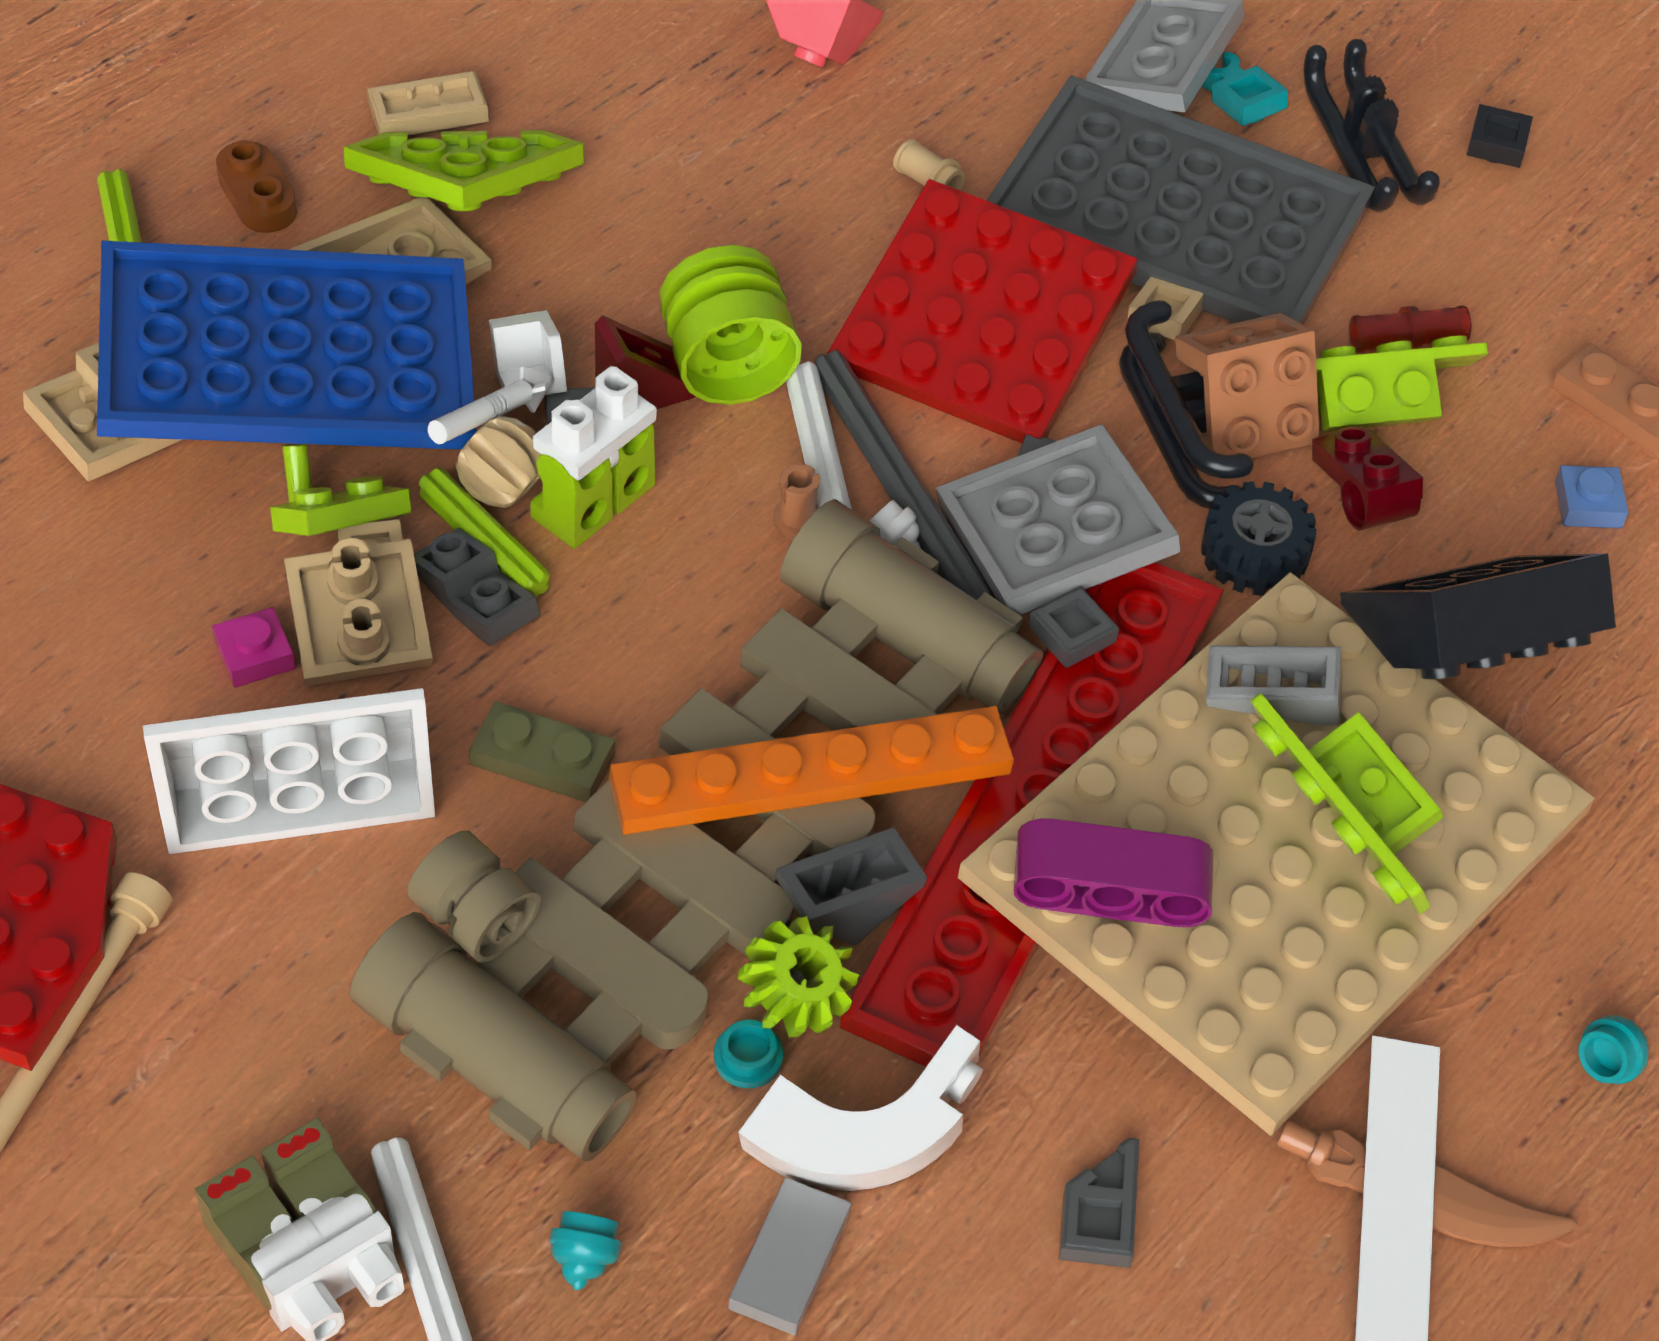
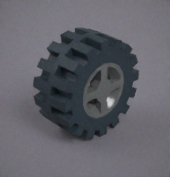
M1254 481L1243 482L1240 491L1234 485L1226 488L1224 496L1218 494L1213 500L1205 523L1201 553L1203 556H1206L1204 564L1208 571L1217 569L1216 579L1222 584H1225L1228 580L1234 582L1232 590L1243 593L1245 587L1253 589V595L1264 596L1266 588L1272 589L1290 572L1300 579V576L1305 574L1317 531L1315 529L1316 519L1314 514L1307 513L1308 504L1302 498L1293 501L1294 492L1285 487L1281 492L1274 491V483L1264 482L1262 488H1256Z

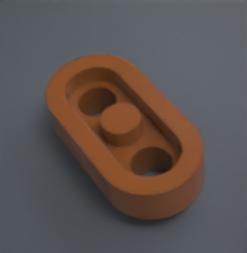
M241 140L227 145L218 153L216 166L219 184L246 227L257 232L270 233L280 231L294 221L297 214L294 189L266 146L253 141Z

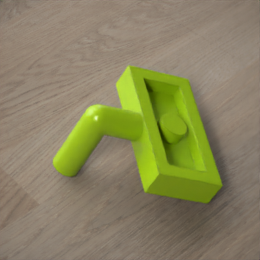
M288 443L282 445L289 503L270 506L273 531L311 536L411 513L409 488L383 486V478L379 476L346 480V490L332 493V489L329 487L312 488L307 444Z

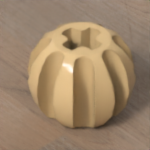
M503 416L487 421L477 430L458 454L456 462L460 482L472 497L489 506L506 508L516 504L540 478L536 461L537 457L541 455V453L533 448L535 430L516 418Z

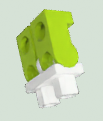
M610 366L595 378L596 388L582 399L565 400L552 410V422L533 435V448L541 453L537 457L536 466L543 482V491L530 501L531 518L574 550L613 519V512L620 514L656 485L653 422L656 421L657 408L638 395L636 380L614 366ZM628 477L633 478L634 480L624 488ZM587 509L590 512H592L584 521H582L583 515Z

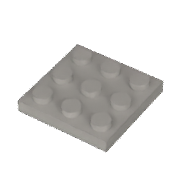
M1103 424L936 487L939 506L996 599L1019 615L1044 606L1079 587H1082L1084 590L1181 552L1179 534Z

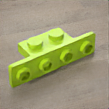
M1450 336L1432 341L1431 348L1412 349L1411 341H1396L1377 346V353L1357 355L1356 347L1354 346L1336 347L1322 351L1321 358H1316L1318 401L1323 432L1337 431L1346 426L1377 427L1428 422L1442 417L1436 369L1473 365L1488 355L1487 343L1468 344L1467 336Z
M1262 693L1252 698L1250 702L1260 718L1259 721L1252 725L1255 733L1275 757L1284 751L1288 753L1299 767L1291 774L1292 778L1315 806L1325 799L1339 817L1331 825L1347 847L1355 855L1366 849L1380 867L1372 875L1392 902L1397 906L1407 899L1419 915L1431 906L1423 889L1397 859L1395 854L1435 825L1444 816L1438 805L1370 724L1357 712L1308 750Z

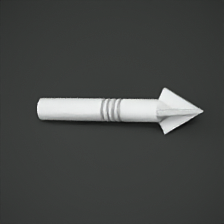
M520 367L518 381L431 421L428 425V434L435 443L443 444L526 404L531 413H534L549 388L553 377L526 367Z

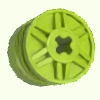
M726 245L702 250L685 258L668 273L659 290V308L666 322L667 334L673 342V354L681 380L691 394L705 402L731 405L756 400L774 392L790 379L801 361L802 343L793 316L786 306L787 299L781 288L778 272L770 258L754 248Z

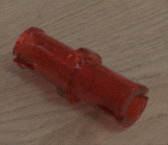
M1464 305L1456 306L1455 308L1419 311L1416 306L1401 307L1398 313L1371 316L1357 315L1352 316L1350 319L1349 339L1351 346L1356 347V353L1364 352V350H1374L1379 345L1396 341H1411L1412 349H1421L1422 345L1432 344L1434 340L1450 336H1467L1468 342L1472 330L1471 316L1468 308Z

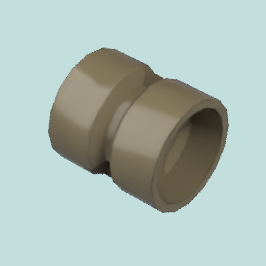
M459 831L435 846L421 861L408 885V897L439 925L452 923L448 934L479 963L489 962L512 947L527 931L536 918L541 906V896L512 869H500V858L470 831Z

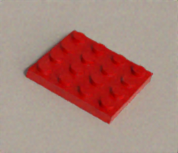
M928 179L827 354L833 350L839 351L844 355L858 378L1022 444L1026 434L1041 440L1042 437H1048L1136 274L1138 258Z

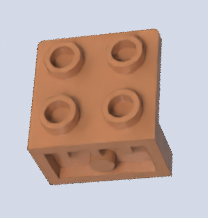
M1277 313L1175 337L1176 359L1203 376L1207 445L1212 450L1225 455L1245 453L1252 459L1312 445V439L1320 437L1315 330L1282 313Z

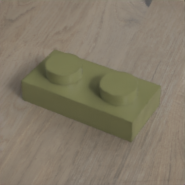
M495 701L469 749L470 765L587 802L597 792L615 756V739Z

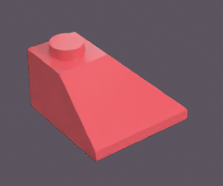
M766 0L780 38L797 45L793 56L822 68L827 58L844 65L880 23L884 13L861 0Z

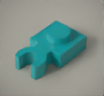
M1231 52L1222 54V68L1213 67L1202 85L1204 89L1212 91V102L1241 126L1261 121L1264 117L1288 108V89L1257 65L1246 70L1241 69L1239 57Z

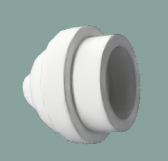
M892 500L869 520L880 528V536L894 545L903 537L920 548V544L917 541L919 526L915 521V513L909 507L903 510Z

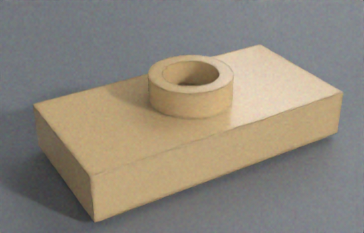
M476 71L367 89L368 104L378 135L385 132H408V135L489 122L488 106Z

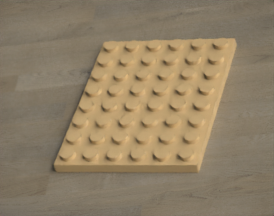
M1290 572L961 862L957 878L1261 1129L1272 1136L1588 813L1595 797L1435 679H1422L1421 669L1393 668L1353 618ZM1210 646L1341 647L1342 693L1340 725L1359 712L1438 805L1444 816L1435 825L1395 854L1397 859L1423 889L1431 906L1419 915L1407 899L1397 906L1392 902L1372 875L1380 867L1366 849L1355 855L1347 847L1331 825L1339 817L1325 799L1315 806L1292 778L1291 774L1299 767L1288 753L1284 751L1275 757L1255 733L1252 725L1260 720L1258 715L1207 706L1206 691ZM1229 669L1228 687H1241L1242 670ZM1256 673L1255 687H1267L1268 675ZM1282 677V687H1294V679ZM1309 682L1308 687L1321 688V683ZM1283 719L1308 750L1340 726L1310 724ZM1046 818L1200 839L1209 844L1213 849L1212 915L1208 921L1197 926L1171 927L1029 907L1019 902L1014 896L1018 830L1028 821Z

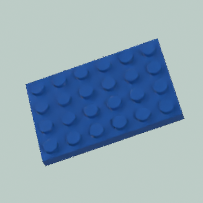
M101 241L97 436L462 450L469 439L477 432L476 428L443 444L435 443L428 434V425L431 421L474 401L464 259Z

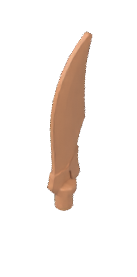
M1290 1120L1287 1121L1276 1144L1277 1146L1308 1160L1306 1166L1309 1167L1312 1175L1319 1182L1339 1187L1347 1186L1363 1194L1366 1145L1350 1136L1344 1130H1334L1330 1133L1322 1130L1319 1135ZM1435 1165L1433 1229L1443 1234L1477 1244L1519 1248L1541 1245L1559 1239L1573 1232L1578 1225L1577 1221L1573 1218L1535 1211L1505 1200L1454 1175L1439 1165Z

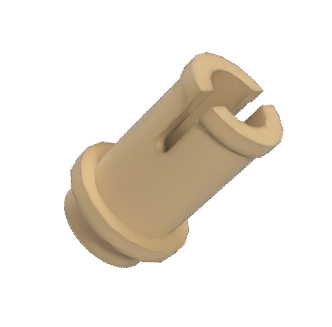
M914 139L905 141L895 154L893 160L894 168L919 184L925 186L928 179L960 191L963 188L965 173L961 170L959 162L955 159H943L921 146Z

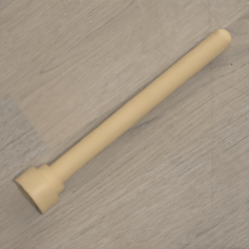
M134 872L126 873L110 897L113 906L110 910V916L113 920L105 931L106 939L103 961L33 1070L30 1071L20 1067L0 1098V1153L136 934H144L149 927L158 926L172 903L170 893L152 878Z

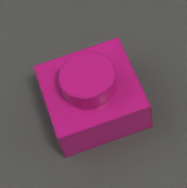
M274 607L212 625L216 646L234 688L295 669L293 651Z

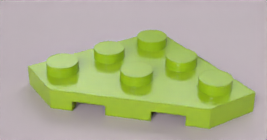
M521 130V139L508 136L487 139V131L441 132L442 140L436 138L408 140V132H385L343 147L346 169L368 176L369 181L373 183L393 184L407 189L408 194L411 196L430 197L445 202L449 209L455 211L476 210L486 200L497 196L519 194L522 191V187L537 181L559 179L561 172L584 164L583 142L545 130Z

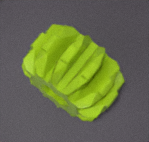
M807 916L796 918L789 928L781 920L774 921L764 929V938L755 937L747 944L745 955L751 962L744 964L738 970L737 980L755 987L744 998L743 1007L755 1008L762 1004L767 1010L763 1016L762 1028L771 1029L783 1019L789 1038L799 1037L806 1031L807 1026L815 1033H822L832 1026V1015L842 1016L849 1010L852 1000L845 991H849L857 985L859 974L841 965L852 956L853 947L841 946L835 950L829 943L833 938L834 926H824L813 935ZM797 970L805 977L799 984L791 977Z

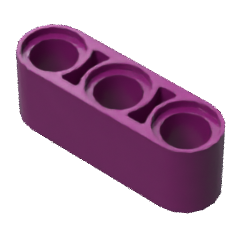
M1035 819L1023 824L1018 830L1014 896L1019 902L1042 910L1171 927L1197 926L1208 921L1212 915L1213 849L1204 841L1188 836L1059 819Z

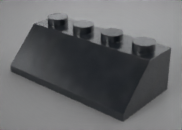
M1608 553L1510 556L1340 593L1343 608L1392 667L1421 669L1422 679H1442L1458 676L1461 674L1460 664L1466 663L1467 668L1474 669L1504 665V654L1510 653L1511 658L1546 655L1549 653V643H1553V647L1556 648L1591 644V633L1616 628Z

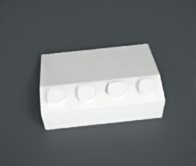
M423 688L143 725L145 745L169 854L435 817Z

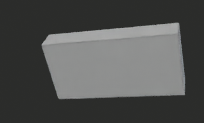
M785 1177L732 1290L728 1309L796 1336L850 1217L852 1203Z

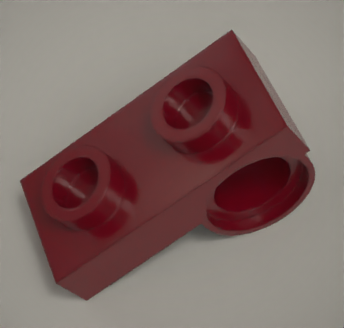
M1346 426L1338 429L1334 434L1312 439V460L1341 486L1342 506L1349 523L1354 529L1360 531L1418 515L1421 499H1423V477L1367 426Z

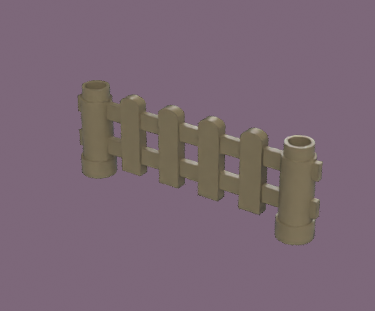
M834 499L818 508L803 524L793 539L780 570L783 583L825 611L830 610L810 628L781 608L742 647L740 666L760 680L732 708L703 688H700L660 728L659 747L670 755L774 740L803 710L832 730L939 715L958 694L969 701L976 698L988 707L997 706L999 714H1004L1020 699L1040 667L1043 651L1018 635V630L1021 628L1023 620L1021 615L986 592L978 600L974 599L937 574L938 560L903 537L894 545L880 536V528ZM874 637L915 664L896 685L855 658ZM608 780L575 813L574 832L590 842L594 847L562 879L531 857L515 872L541 896V906L536 918L527 931L512 947L489 962L477 964L466 956V950L445 930L422 913L412 912L397 920L371 946L359 964L351 982L350 997L354 1004L393 1034H406L400 1041V1052L439 1082L453 1070L493 1100L495 1104L489 1109V1120L530 1151L542 1138L549 1144L559 1142L583 1161H590L600 1154L616 1137L629 1118L637 1099L636 1091L611 1073L610 1065L639 1034L656 1047L664 1050L676 1049L696 1036L703 1026L706 1017L708 990L702 982L693 976L725 942L745 955L747 944L755 937L764 938V929L772 922L781 920L788 928L790 927L794 906L783 888L779 886L780 883L775 877L777 868L802 860L808 854L813 856L872 835L875 811L861 798L754 814L763 820L764 823L733 853L693 824L622 835L610 781ZM638 879H641L681 908L649 943L606 913ZM551 968L594 1000L566 1030L523 998Z

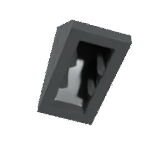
M894 827L779 867L775 875L800 917H808L812 930L818 932L824 926H834L833 938L855 946L924 887L927 880L926 874Z

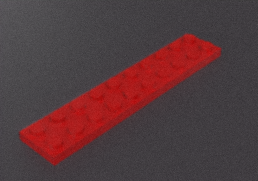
M1156 562L1085 589L1089 596L1119 628L1117 641L1068 668H1065L1050 650L1048 651L1004 728L1014 758L1011 773L974 780L923 870L927 876L925 886L904 903L851 995V1007L840 1019L841 1029L927 1067L957 1025L980 1040V1056L1039 945L957 878L961 862L1192 659L1221 604L1224 589Z

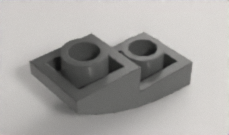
M460 528L449 534L439 536L430 545L414 554L417 575L465 627L489 646L540 616L535 596L502 574L498 569L494 551Z

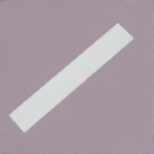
M1373 1035L1355 1341H1428L1440 1047Z

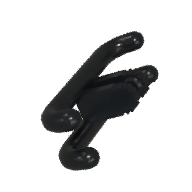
M1353 39L1349 41L1345 49L1343 62L1344 78L1350 95L1345 118L1341 115L1327 87L1325 75L1327 52L1325 48L1321 45L1309 47L1305 55L1303 68L1306 93L1349 177L1375 186L1369 209L1383 212L1390 208L1397 197L1399 188L1407 200L1416 205H1425L1432 201L1440 185L1439 176L1434 171L1428 170L1418 176L1395 134L1398 123L1397 117H1399L1398 108L1393 100L1385 99L1384 95L1387 94L1385 91L1387 88L1380 77L1377 78L1376 75L1366 77V43L1361 39ZM1383 156L1394 179L1385 177L1377 182L1366 159Z
M1153 301L1138 307L1128 318L1125 328L1128 345L1124 347L1119 360L1121 374L1178 487L1189 500L1201 507L1210 509L1217 495L1224 496L1225 489L1233 485H1210L1203 481L1197 469L1209 476L1221 479L1240 478L1251 473L1254 467L1253 459L1245 453L1229 455L1217 453L1207 445L1202 433L1207 432L1203 376L1199 372L1171 376L1160 355L1166 346L1165 339L1159 333H1149V329L1154 325L1168 321L1172 315V309L1166 301ZM1234 485L1239 491L1242 489V487Z

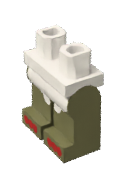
M318 1117L261 1150L265 1172L252 1155L195 1188L204 1226L258 1299L269 1309L270 1316L281 1332L292 1326L306 1341H325L337 1334L345 1324L343 1311L335 1301L338 1297L357 1287L372 1308L383 1306L401 1295L404 1291L402 1272L395 1258L390 1226L380 1212L376 1211L368 1195L356 1183L334 1150L332 1138Z

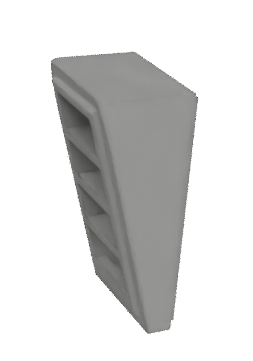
M1210 646L1206 691L1207 706L1257 715L1250 700L1259 693H1262L1282 719L1319 725H1340L1342 693L1341 647ZM1229 669L1242 670L1241 687H1228ZM1256 673L1268 675L1267 687H1255ZM1282 677L1294 679V687H1282ZM1309 682L1321 683V688H1309L1308 684Z

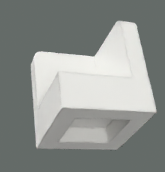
M547 310L489 320L495 373L502 388L518 381L520 367H526L553 377L545 395L567 391L561 337Z

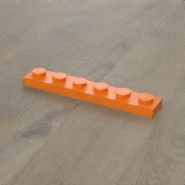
M997 706L610 764L609 781L622 835L1008 775L1011 773L1014 758Z

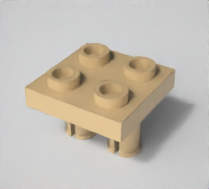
M346 538L336 543L332 551L284 559L305 687L433 666V657L411 539L367 546L364 541L357 538Z

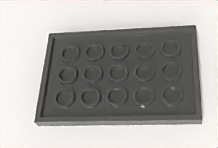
M1071 75L986 201L1138 258L1137 272L1131 283L1143 287L1150 277H1154L1204 293L1202 310L1235 323L1282 313L1304 324L1367 212L1375 186Z

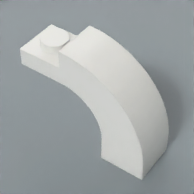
M956 1025L913 1086L896 1101L870 1111L852 1112L832 1108L816 1100L780 1075L739 1130L738 1134L742 1149L778 1174L815 1188L855 1191L877 1188L905 1179L935 1161L962 1133L963 1114L950 1106L948 1102L952 1099L956 1103L961 1104L978 1082L983 1072V1068L976 1064L979 1060L980 1040Z

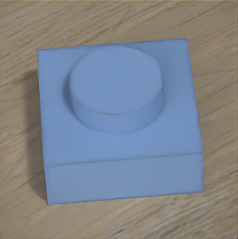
M1560 465L1555 485L1563 526L1623 528L1628 515V508L1619 467Z

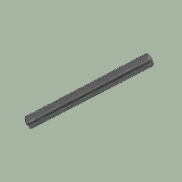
M836 350L827 355H819L815 360V364L818 368L822 388L891 500H894L903 510L909 507L915 513V521L919 526L917 541L924 552L939 561L937 574L976 600L984 592L995 598L844 355Z

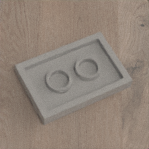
M1137 0L1084 80L1170 112H1186L1244 20L1243 0Z

